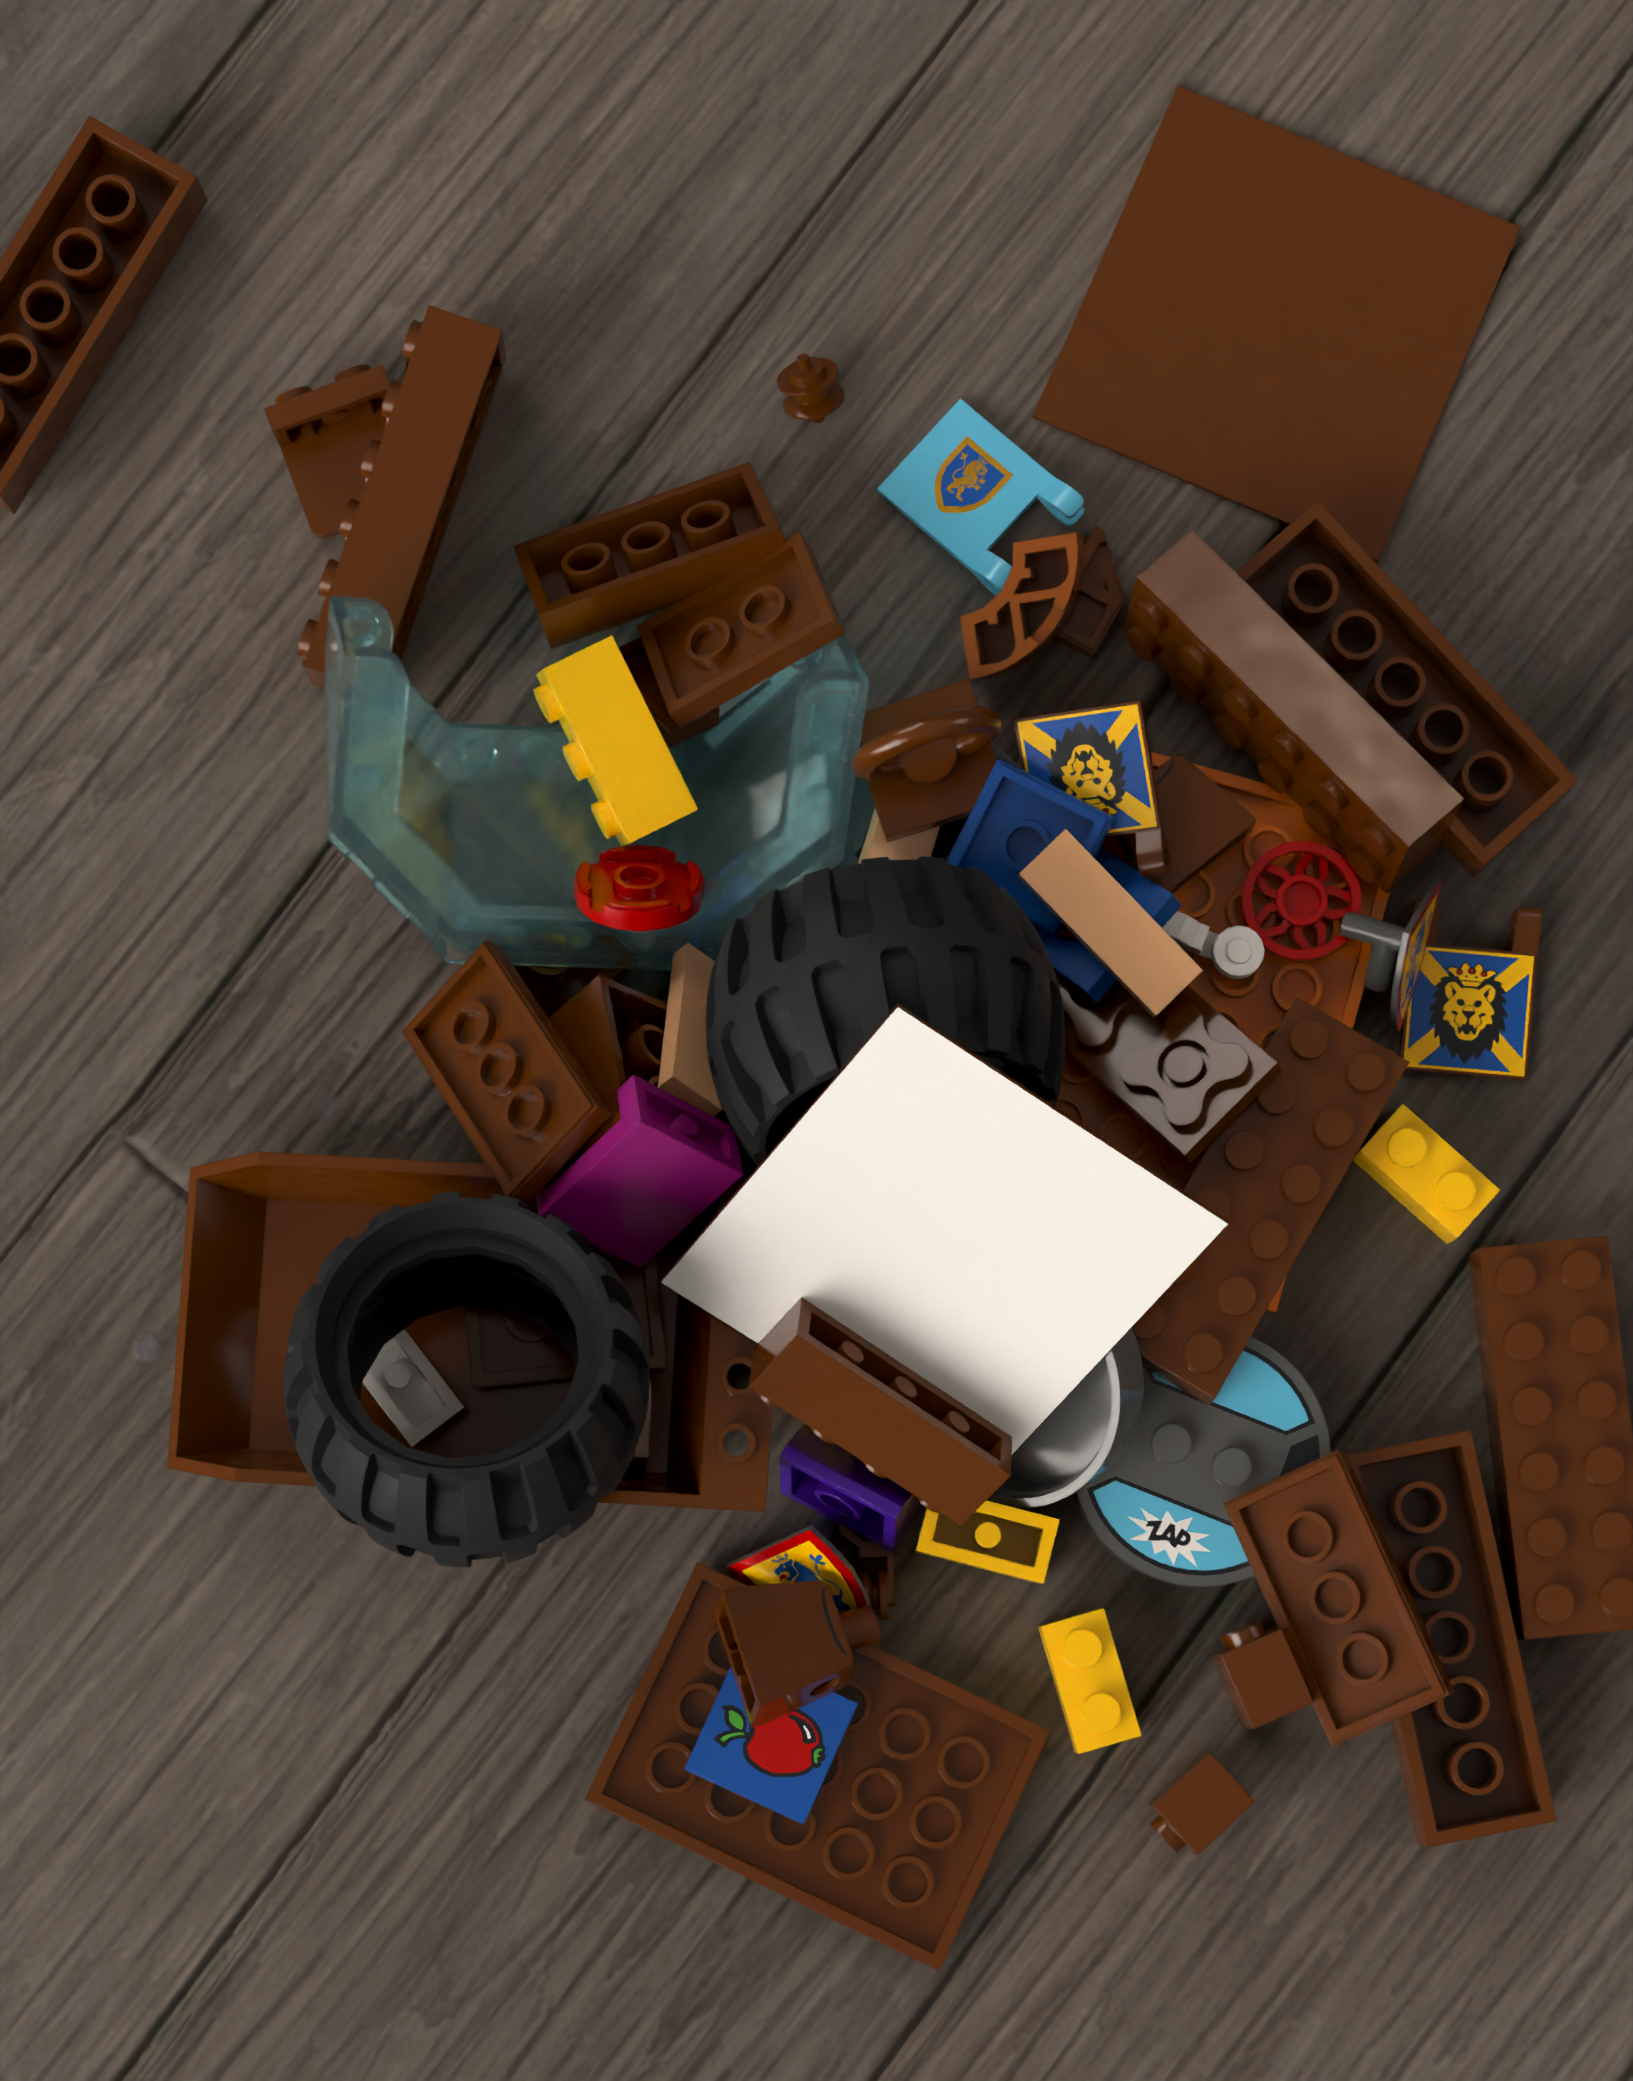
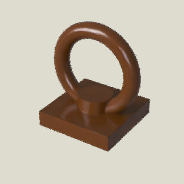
M969 678L847 718V724L856 749L852 759V769L856 776L867 782L887 843L968 817L996 763L991 742L1000 733L1002 720L993 709L978 706Z

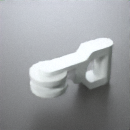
M1176 912L1163 927V930L1183 950L1211 959L1217 971L1227 978L1236 980L1247 978L1256 972L1263 961L1265 950L1262 939L1255 931L1248 927L1237 925L1225 929L1220 934L1208 931L1210 926L1201 924L1180 912Z

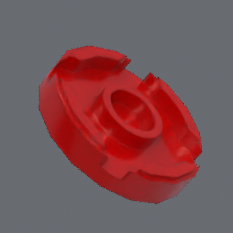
M630 845L610 848L599 853V862L590 865L587 859L578 867L574 879V899L579 911L596 923L619 930L641 932L659 930L686 922L700 910L704 898V877L699 866L690 859H688L686 865L676 861V852L657 846Z

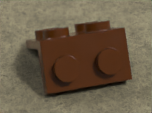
M366 364L350 367L338 373L334 378V383L315 390H311L308 386L290 389L275 399L276 404L264 408L271 430L281 448L310 529L317 538L327 539L338 535L342 518L350 499L361 501L366 477L360 475V470L365 452L371 439L381 442L385 432L387 418L381 416V410L390 382L383 365L372 369Z

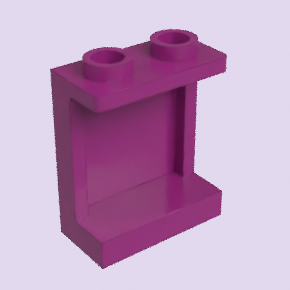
M633 1075L617 1090L621 1119L563 1174L557 1172L536 1195L538 1215L544 1218L549 1214L558 1216L583 1234L589 1243L595 1245L603 1253L617 1256L642 1268L743 1175L737 1137L729 1124Z

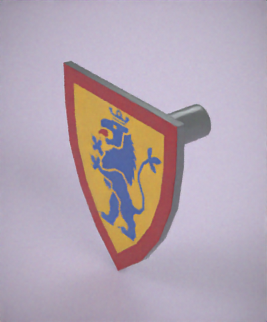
M1435 877L1406 927L1350 911L1345 913L1341 924L1340 936L1372 944L1364 981L1365 986L1370 990L1383 992L1390 988L1396 954L1399 952L1390 1005V1023L1394 1032L1400 1033L1414 992L1432 928L1442 877Z
M819 1513L813 1516L808 1527L727 1563L725 1567L741 1583L747 1586L816 1580L824 1581L830 1587L838 1613L870 1605L867 1591L855 1569L830 1542L837 1523Z

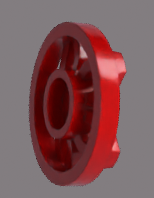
M1309 841L1284 843L1264 853L1251 867L1241 891V912L1246 927L1259 935L1267 952L1279 958L1296 962L1313 961L1326 957L1339 949L1348 940L1347 937L1340 936L1339 933L1326 944V925L1321 920V917L1333 921L1344 918L1347 911L1361 914L1362 908L1361 888L1352 867L1334 850L1322 844ZM1305 854L1295 866L1294 876H1291L1286 868L1271 863L1285 855ZM1315 856L1319 857L1317 878L1304 874L1305 868ZM1328 862L1342 875L1349 892L1335 886L1327 888L1323 886L1328 879ZM1261 871L1280 878L1282 881L1278 890L1272 889L1260 874ZM1255 883L1265 897L1275 900L1273 903L1265 904L1256 917L1252 907V892ZM1332 897L1349 903L1350 907L1329 910L1327 909L1328 898ZM1277 913L1282 923L1278 926L1262 930L1260 925L1268 915ZM1292 926L1293 938L1301 950L1285 947L1271 938L1285 934L1287 929ZM1313 926L1316 930V948L1313 949L1302 934L1303 928Z

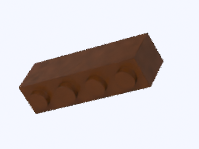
M803 1297L755 1346L749 1387L755 1390L765 1403L777 1409H784L810 1426L811 1430L823 1441L830 1444L836 1443L863 1461L873 1474L881 1478L891 1479L915 1495L918 1501L928 1510L936 1513L941 1512L959 1525H962L1011 1476L1012 1436Z

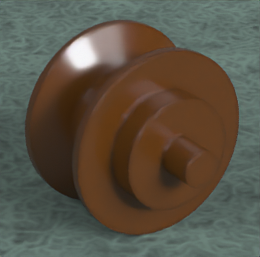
M801 354L795 362L781 371L777 378V385L779 390L787 395L783 401V408L788 416L821 423L827 415L841 406L845 394L843 388L839 384L834 383L839 376L836 363L826 358L809 357L808 354Z

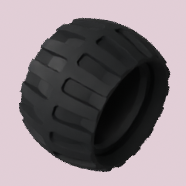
M920 856L917 860H889L888 857L862 859L860 864L833 870L827 867L803 875V880L780 891L774 889L755 901L754 909L743 919L736 918L725 933L711 972L705 1018L706 1044L711 1075L721 1107L740 1144L756 1165L759 1166L897 1004H900L1056 1107L1063 1074L1066 1042L1061 993L1047 950L1035 927L1020 905L1003 886L998 887L987 873L975 867L969 866L964 869L947 864L942 858Z
M456 1191L432 1194V1201L402 1209L400 1204L387 1209L373 1217L369 1222L368 1229L355 1240L348 1236L329 1254L319 1268L317 1284H313L306 1290L296 1309L288 1334L283 1387L287 1420L298 1455L322 1496L341 1517L352 1524L363 1527L375 1543L405 1557L413 1556L414 1552L418 1551L433 1556L440 1566L470 1568L472 1560L503 1556L505 1563H509L534 1555L537 1544L555 1534L560 1539L566 1538L593 1516L597 1502L601 1497L610 1494L616 1489L634 1457L647 1414L650 1374L645 1336L631 1296L610 1262L593 1252L589 1241L583 1234L556 1215L549 1214L544 1218L532 1212L525 1201L494 1193L492 1199L462 1197L461 1192ZM457 1306L504 1308L543 1326L571 1356L575 1373L567 1398L537 1433L498 1453L451 1459L407 1448L373 1423L360 1402L363 1380L384 1344L418 1318Z

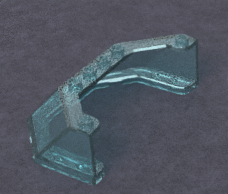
M330 596L325 645L328 839L345 857L349 856L371 879L375 889L404 919L409 918L430 940L433 949L447 963L464 964L486 939L500 946L512 965L671 971L673 954L687 943H690L715 961L726 931L736 918L743 919L754 909L755 901L774 889L780 891L803 880V875L827 867L832 870L843 861L856 777L852 769V759L861 744L870 683L845 634L769 677L719 717L717 726L669 748L698 810L624 846L646 845L669 849V851L676 852V861L685 865L688 863V859H690L699 866L704 877V898L700 910L688 921L667 929L641 932L619 930L596 923L579 911L574 899V879L578 867L587 859L590 865L599 862V853L613 847H621L616 836L607 839L597 824L591 804L597 802L598 799L588 779L578 781L565 759L562 747L570 742L563 728L447 722L409 682L404 664L398 656L392 653L394 630L388 611L380 603L372 599Z

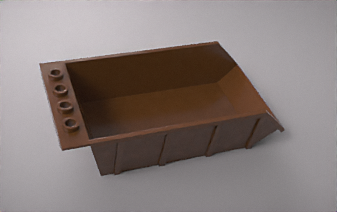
M258 1151L190 1167L167 1468L235 1482L316 1486L298 1455L290 1432L284 1401L283 1374L288 1334L301 1297L313 1284H317L319 1268L329 1254L348 1236L355 1240L368 1229L369 1222L373 1217L399 1204L402 1209L432 1201V1194L460 1191L462 1197L492 1199L493 1193L506 1196L487 1165ZM560 1169L558 1172L563 1174L566 1170ZM739 1178L656 1254L667 1368L649 1371V1382H652L648 1461L644 1475L624 1474L616 1489L610 1494L601 1497L597 1503L766 1512L772 1407L765 1403L757 1392L749 1386L739 1390L733 1388L728 1383V1373L732 1367L742 1364L751 1369L753 1351L758 1343L661 1283L664 1275L747 1179ZM535 1196L528 1205L532 1212L538 1214ZM457 1306L418 1318L406 1327L405 1330L462 1403L464 1408L414 1447H411L364 1384H362L360 1402L373 1423L407 1448L452 1459L498 1453L537 1433L566 1400L572 1379L472 1389L464 1306ZM732 1431H741L749 1438V1448L741 1456L729 1455L724 1449V1439Z

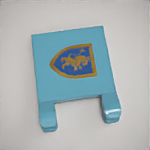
M961 398L877 488V492L970 570L995 596L1002 591L1012 566L990 552V550L1036 499L1065 526L1071 527L1084 514V500L1076 490L1051 475Z

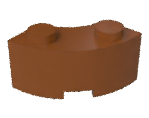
M1075 532L1013 543L1012 569L1002 591L984 608L960 616L970 680L981 681L995 678L1024 665L1048 646L1061 631L1074 608L1082 585L1085 563L1083 535Z

